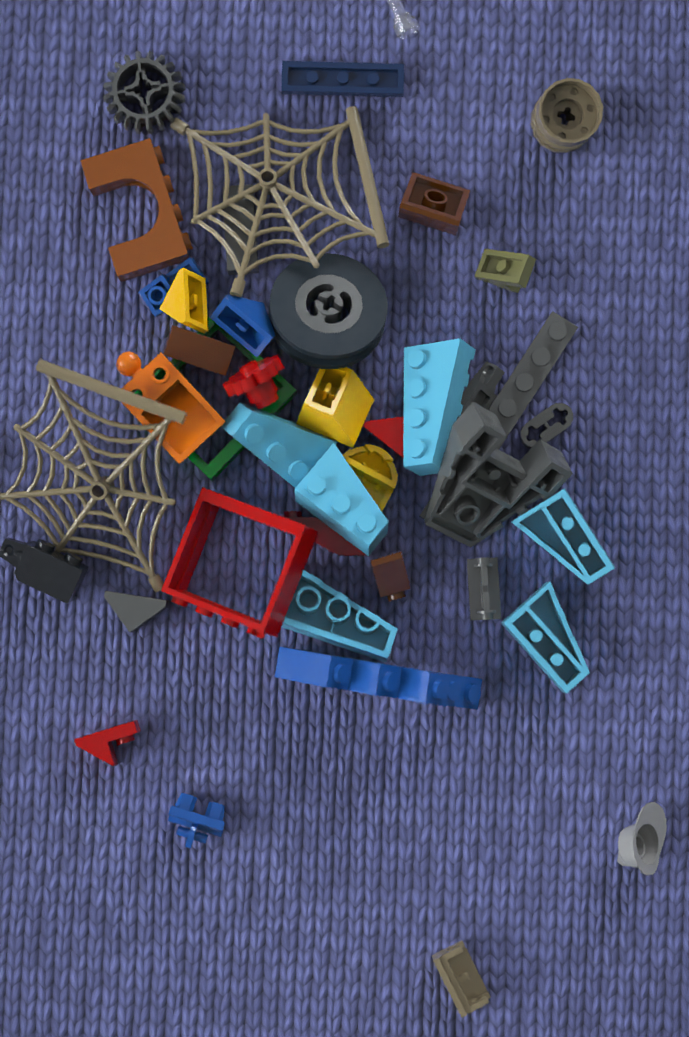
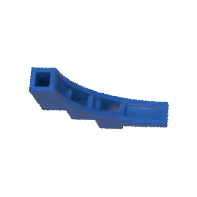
M279 647L275 671L276 678L326 688L398 698L423 704L477 710L483 680L287 647Z

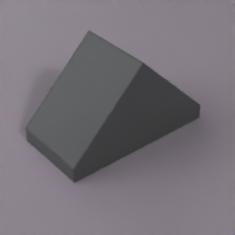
M105 591L104 598L129 632L136 631L169 607L168 600Z

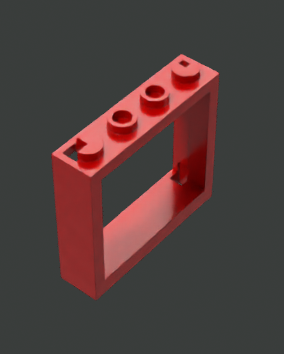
M202 487L161 591L172 595L171 602L186 608L189 603L196 605L195 612L210 618L213 617L214 613L221 615L220 622L237 629L240 623L248 626L246 633L262 639H264L266 634L277 637L315 543L318 531ZM219 508L295 536L262 621L186 591Z

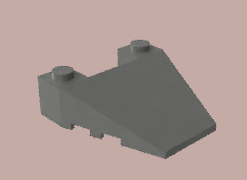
M472 402L452 425L424 522L427 526L472 547L504 527L502 522L516 513L518 516L528 511L527 506L541 497L543 500L551 497L568 480L573 472L562 452L540 439L520 461L497 449L507 436L496 414Z

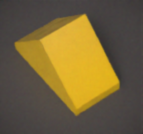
M181 268L160 310L183 325L204 334L208 332L206 278Z

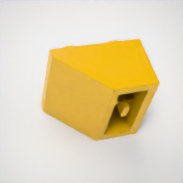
M348 367L319 369L296 424L354 448L374 398L354 370Z

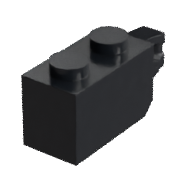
M9 537L6 538L0 548V557L16 567L14 573L18 581L66 604L75 600L89 566L82 563L83 559L68 552L65 555L54 550L55 546L45 540L38 539L37 542L25 543Z

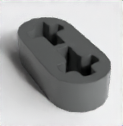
M555 403L545 409L521 428V443L531 449L537 442L534 439L531 441L527 440L526 436L529 434L527 428L531 427L533 430H536L542 425L545 431L538 437L546 443L572 424L573 412L571 408L564 403ZM555 409L558 413L564 411L566 413L563 419L565 424L562 425L560 422H556L550 427L547 422L554 417L552 411Z

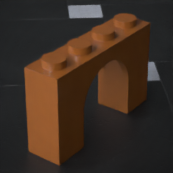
M151 138L80 160L93 197L126 186H138L151 192L158 200V217L150 231L136 239L108 247L117 277L121 282L182 263L189 258L188 251L193 250L188 232L182 233L178 223L184 221L179 204L172 205L169 194L174 192V188L169 174L165 176L162 174L160 165L165 164L160 146L154 147Z

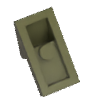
M484 249L474 277L518 293L520 288H526L536 259L529 254Z

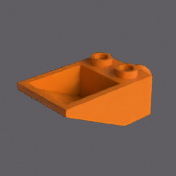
M124 352L117 358L116 366L118 371L124 376L133 377L122 389L132 393L140 390L143 393V397L187 412L183 425L174 421L168 425L162 443L163 448L179 465L226 422L162 353H159L143 369L141 368L140 357L134 352ZM159 369L166 371V376L162 380H157L154 376L155 372ZM123 403L142 425L158 424L165 419Z

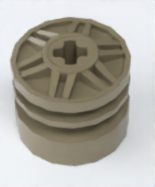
M565 78L554 82L544 91L531 113V128L534 137L542 147L552 152L568 153L577 150L597 131L602 121L603 105L600 96L590 84L580 79ZM561 114L566 115V120L568 121L566 125L561 124L562 119L559 117Z

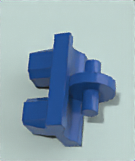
M181 793L175 806L171 805L168 821L188 827L178 826L176 835L187 838L185 847L191 849L194 840L206 844L208 835L201 832L222 837L225 826L223 821L225 806L209 802L205 815L193 812L197 798Z

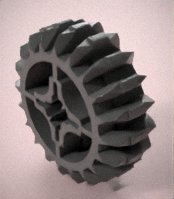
M137 51L135 53L136 59L131 60L130 56L125 54L124 60L126 64L122 65L120 62H115L114 66L118 72L108 71L107 77L112 82H105L103 84L104 90L109 92L103 95L105 103H110L106 108L108 113L115 114L113 119L117 124L124 121L123 127L127 131L135 125L136 134H141L143 127L147 128L148 134H153L154 125H158L159 129L164 131L163 121L167 120L169 123H173L175 119L171 113L181 114L182 109L178 104L184 103L186 100L185 96L181 94L186 88L184 83L179 82L182 79L180 71L173 72L175 69L174 63L168 62L165 64V57L162 54L156 60H154V54L151 51H148L146 58H142L141 52ZM146 72L158 74L167 83L161 84L160 81L154 82L149 80ZM136 74V79L132 85L125 86L124 90H122V87L125 84V82L131 76ZM143 81L146 88H148L146 96V105L143 100V97H141ZM168 95L164 104L153 112L154 103ZM128 101L129 104L140 105L143 114L129 111L121 102Z

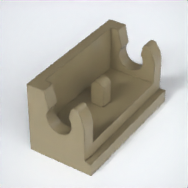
M462 940L432 955L433 962L461 1018L489 1003L490 994Z

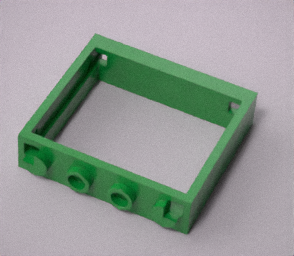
M209 316L208 332L204 334L198 331V334L213 338L218 332L221 333L250 362L253 360L257 362L263 359L260 355L255 357L210 319ZM174 358L170 361L179 372L188 364ZM159 369L154 374L157 380L164 379L166 371ZM279 373L272 377L279 389L277 392L279 398L261 409L276 416L297 395V390ZM137 390L135 394L143 396L142 391ZM233 438L209 464L195 452L188 459L213 482L246 447Z

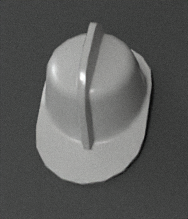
M655 802L645 804L637 817L636 823L625 827L618 837V863L622 866L638 868L646 876L653 875L657 870L659 856L667 831L665 813L659 804Z

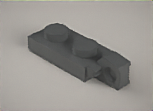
M485 362L463 392L461 400L463 405L462 413L472 402L487 410L490 408L497 397L494 393L496 385L505 373L497 365Z

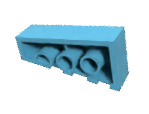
M303 570L281 626L282 628L386 662L398 630L305 570Z

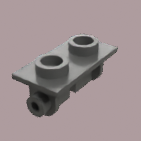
M498 557L467 559L470 621L501 619Z

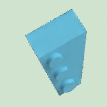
M333 443L294 489L295 501L369 556L388 533L389 521Z
M565 488L511 521L587 585L615 568Z

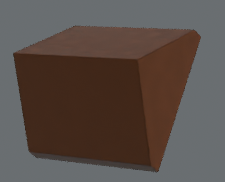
M412 172L399 207L398 217L456 236L470 190Z

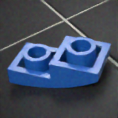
M189 257L168 274L160 275L139 291L154 317L164 313L160 310V307L181 268L206 278L194 258ZM206 278V285H208L210 282Z

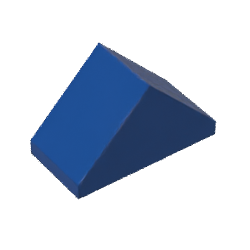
M227 294L209 317L255 357H258L275 336L263 302Z

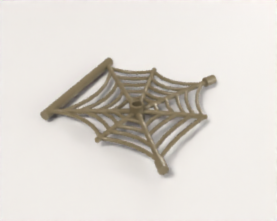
M356 106L346 109L348 120L344 123L321 129H296L280 125L271 121L268 113L263 114L262 120L250 125L215 131L189 129L190 126L177 117L174 118L175 121L171 123L170 128L183 136L187 135L194 176V205L191 223L198 224L213 234L231 257L238 273V277L233 280L230 291L232 296L242 297L246 284L244 280L245 275L258 265L274 259L294 258L310 262L314 268H318L320 266L318 261L326 252L337 244L349 239L370 235L376 239L378 248L389 246L359 112ZM263 125V134L244 141L232 143L210 142L201 136L230 135ZM270 126L298 134L330 133L319 141L300 143L270 135ZM348 127H350L373 229L363 225L352 211L344 197L339 182L337 168L338 148L342 133ZM334 137H336L332 159L334 183L339 198L351 218L334 209L326 194L322 180V158L327 143ZM193 139L202 144L207 167V211L199 215V174ZM264 139V146L245 153L231 155L220 148L249 145ZM270 140L282 145L309 148L302 153H286L270 148ZM208 148L223 157L224 163L223 202L212 207V166ZM319 148L317 181L327 207L315 201L308 188L306 176L308 158ZM264 151V161L247 165L239 160L240 158L249 157ZM271 153L294 159L290 162L271 160ZM228 161L237 166L240 179L238 194L229 199L230 175ZM302 161V184L308 197L296 192L294 183L295 166ZM271 165L283 166L276 172L271 169ZM264 166V169L260 172L255 170L256 168ZM243 170L257 178L259 183L244 190L245 179ZM289 170L290 188L277 182V179ZM260 190L261 196L259 200L251 195ZM278 191L289 195L284 202ZM272 195L276 203L265 204L267 196ZM244 198L251 200L257 206L255 216L235 203ZM293 198L305 203V205L290 214L286 207ZM230 206L245 214L253 221L251 231L237 219L224 212L223 209ZM309 207L321 211V213L310 218L300 227L297 226L293 219ZM269 208H277L282 212L262 215L263 210ZM218 213L238 226L249 236L247 245L229 226L212 215ZM326 215L339 220V222L322 229L308 242L301 233L311 223ZM272 217L285 218L290 227H270L258 231L260 221ZM207 218L218 224L234 237L244 251L241 266L227 242L216 230L204 223V219ZM345 224L362 231L336 239L323 248L316 257L310 248L325 233ZM271 232H293L299 241L273 239L253 248L255 238ZM273 244H291L301 247L307 255L305 257L293 253L274 254L258 260L248 267L251 254Z
M40 359L36 365V371L47 375L49 380L43 404L37 413L21 426L15 424L13 426L14 430L19 433L22 444V468L15 483L5 493L0 492V502L1 500H7L31 516L47 533L56 547L55 551L103 559L137 570L149 576L148 581L155 593L161 591L164 582L160 575L154 572L153 552L155 536L160 520L168 505L173 506L176 504L175 499L168 498L162 482L160 452L168 425L172 421L183 425L187 412ZM56 378L165 419L161 423L149 425L123 424L107 420L75 402L59 387ZM53 389L60 404L59 409L51 423L37 436H34L26 429L37 421L45 411ZM66 400L87 416L104 424L122 429L154 430L147 437L123 439L106 436L88 428L75 419ZM62 412H64L69 426L62 437L50 447L40 439L55 426ZM78 427L108 442L141 444L132 453L108 452L96 448L83 439ZM72 430L77 443L64 457L55 449L66 440ZM158 435L159 438L155 451V471L162 496L152 495L145 467L147 446ZM27 438L35 446L38 457L37 473L33 483L26 491L13 492L20 484L27 468L28 449L25 440ZM41 448L50 455V475L43 490H33L42 473L43 457ZM80 448L86 461L76 466L69 459ZM88 448L95 453L111 458L126 459L121 464H105L92 459ZM140 454L141 475L146 493L138 492L134 480V460ZM56 459L64 465L65 478L61 488L49 489L55 476ZM88 466L89 469H90V471H91L92 476H90L88 473H86V472L83 471L82 469H84V468H86V467ZM96 466L115 470L109 476L100 477ZM128 466L132 490L125 489L124 470ZM69 469L74 472L75 480L72 487H67L70 479ZM79 476L91 485L78 486L80 481ZM118 476L120 488L115 487L114 480ZM82 493H90L91 498L88 503ZM110 493L118 495L115 503L111 498ZM65 494H76L81 500L84 508L79 515H77L73 504ZM60 495L69 507L74 518V523L71 526L61 509L50 496ZM44 496L54 508L67 529L65 535L50 511L35 497ZM127 496L134 498L124 520L119 512V507L123 497ZM29 498L53 523L61 538L60 543H58L49 527L34 512L15 499ZM105 499L113 514L91 509L97 500ZM139 500H147L140 515L136 541L129 529V523ZM152 502H157L163 505L156 516L152 528L148 562L141 550V531L145 516ZM87 515H102L116 520L122 530L82 522ZM78 527L114 532L126 536L134 551L95 539L75 537L73 534ZM69 541H76L115 549L138 558L143 567L107 555L64 547Z

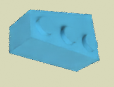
M241 402L221 426L295 488L333 443L337 444L335 440L297 425V422L283 419Z
M551 581L542 585L501 622L505 629L561 692L567 694L590 673L567 623L564 611L561 609Z

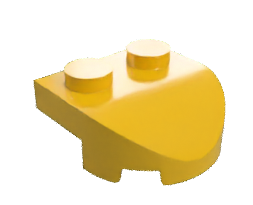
M365 444L353 449L350 448L343 454V457L377 506L383 511L398 480V473L393 463V458L384 449L371 444Z

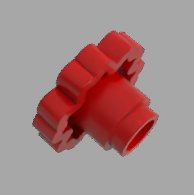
M278 355L266 357L257 362L253 360L240 367V371L229 377V380L222 385L229 397L245 393L250 404H254L257 409H261L279 398L276 393L278 388L272 377L276 376L284 368V365Z

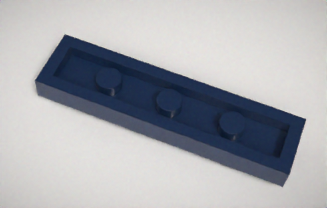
M282 61L281 91L282 94L403 97L404 64Z

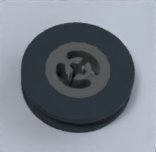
M325 253L318 261L320 264L318 268H314L310 262L296 260L279 274L270 294L268 316L275 332L274 339L277 344L296 361L319 369L345 368L365 359L379 344L387 318V296L380 280L364 264L344 255ZM313 301H315L314 313L312 316L309 314L307 307ZM344 306L349 315L343 321H340Z

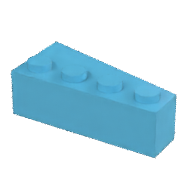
M461 338L404 347V467L419 476L439 473L452 425L462 413V395L464 387L468 386L470 377L468 374L470 360L474 359L476 349Z

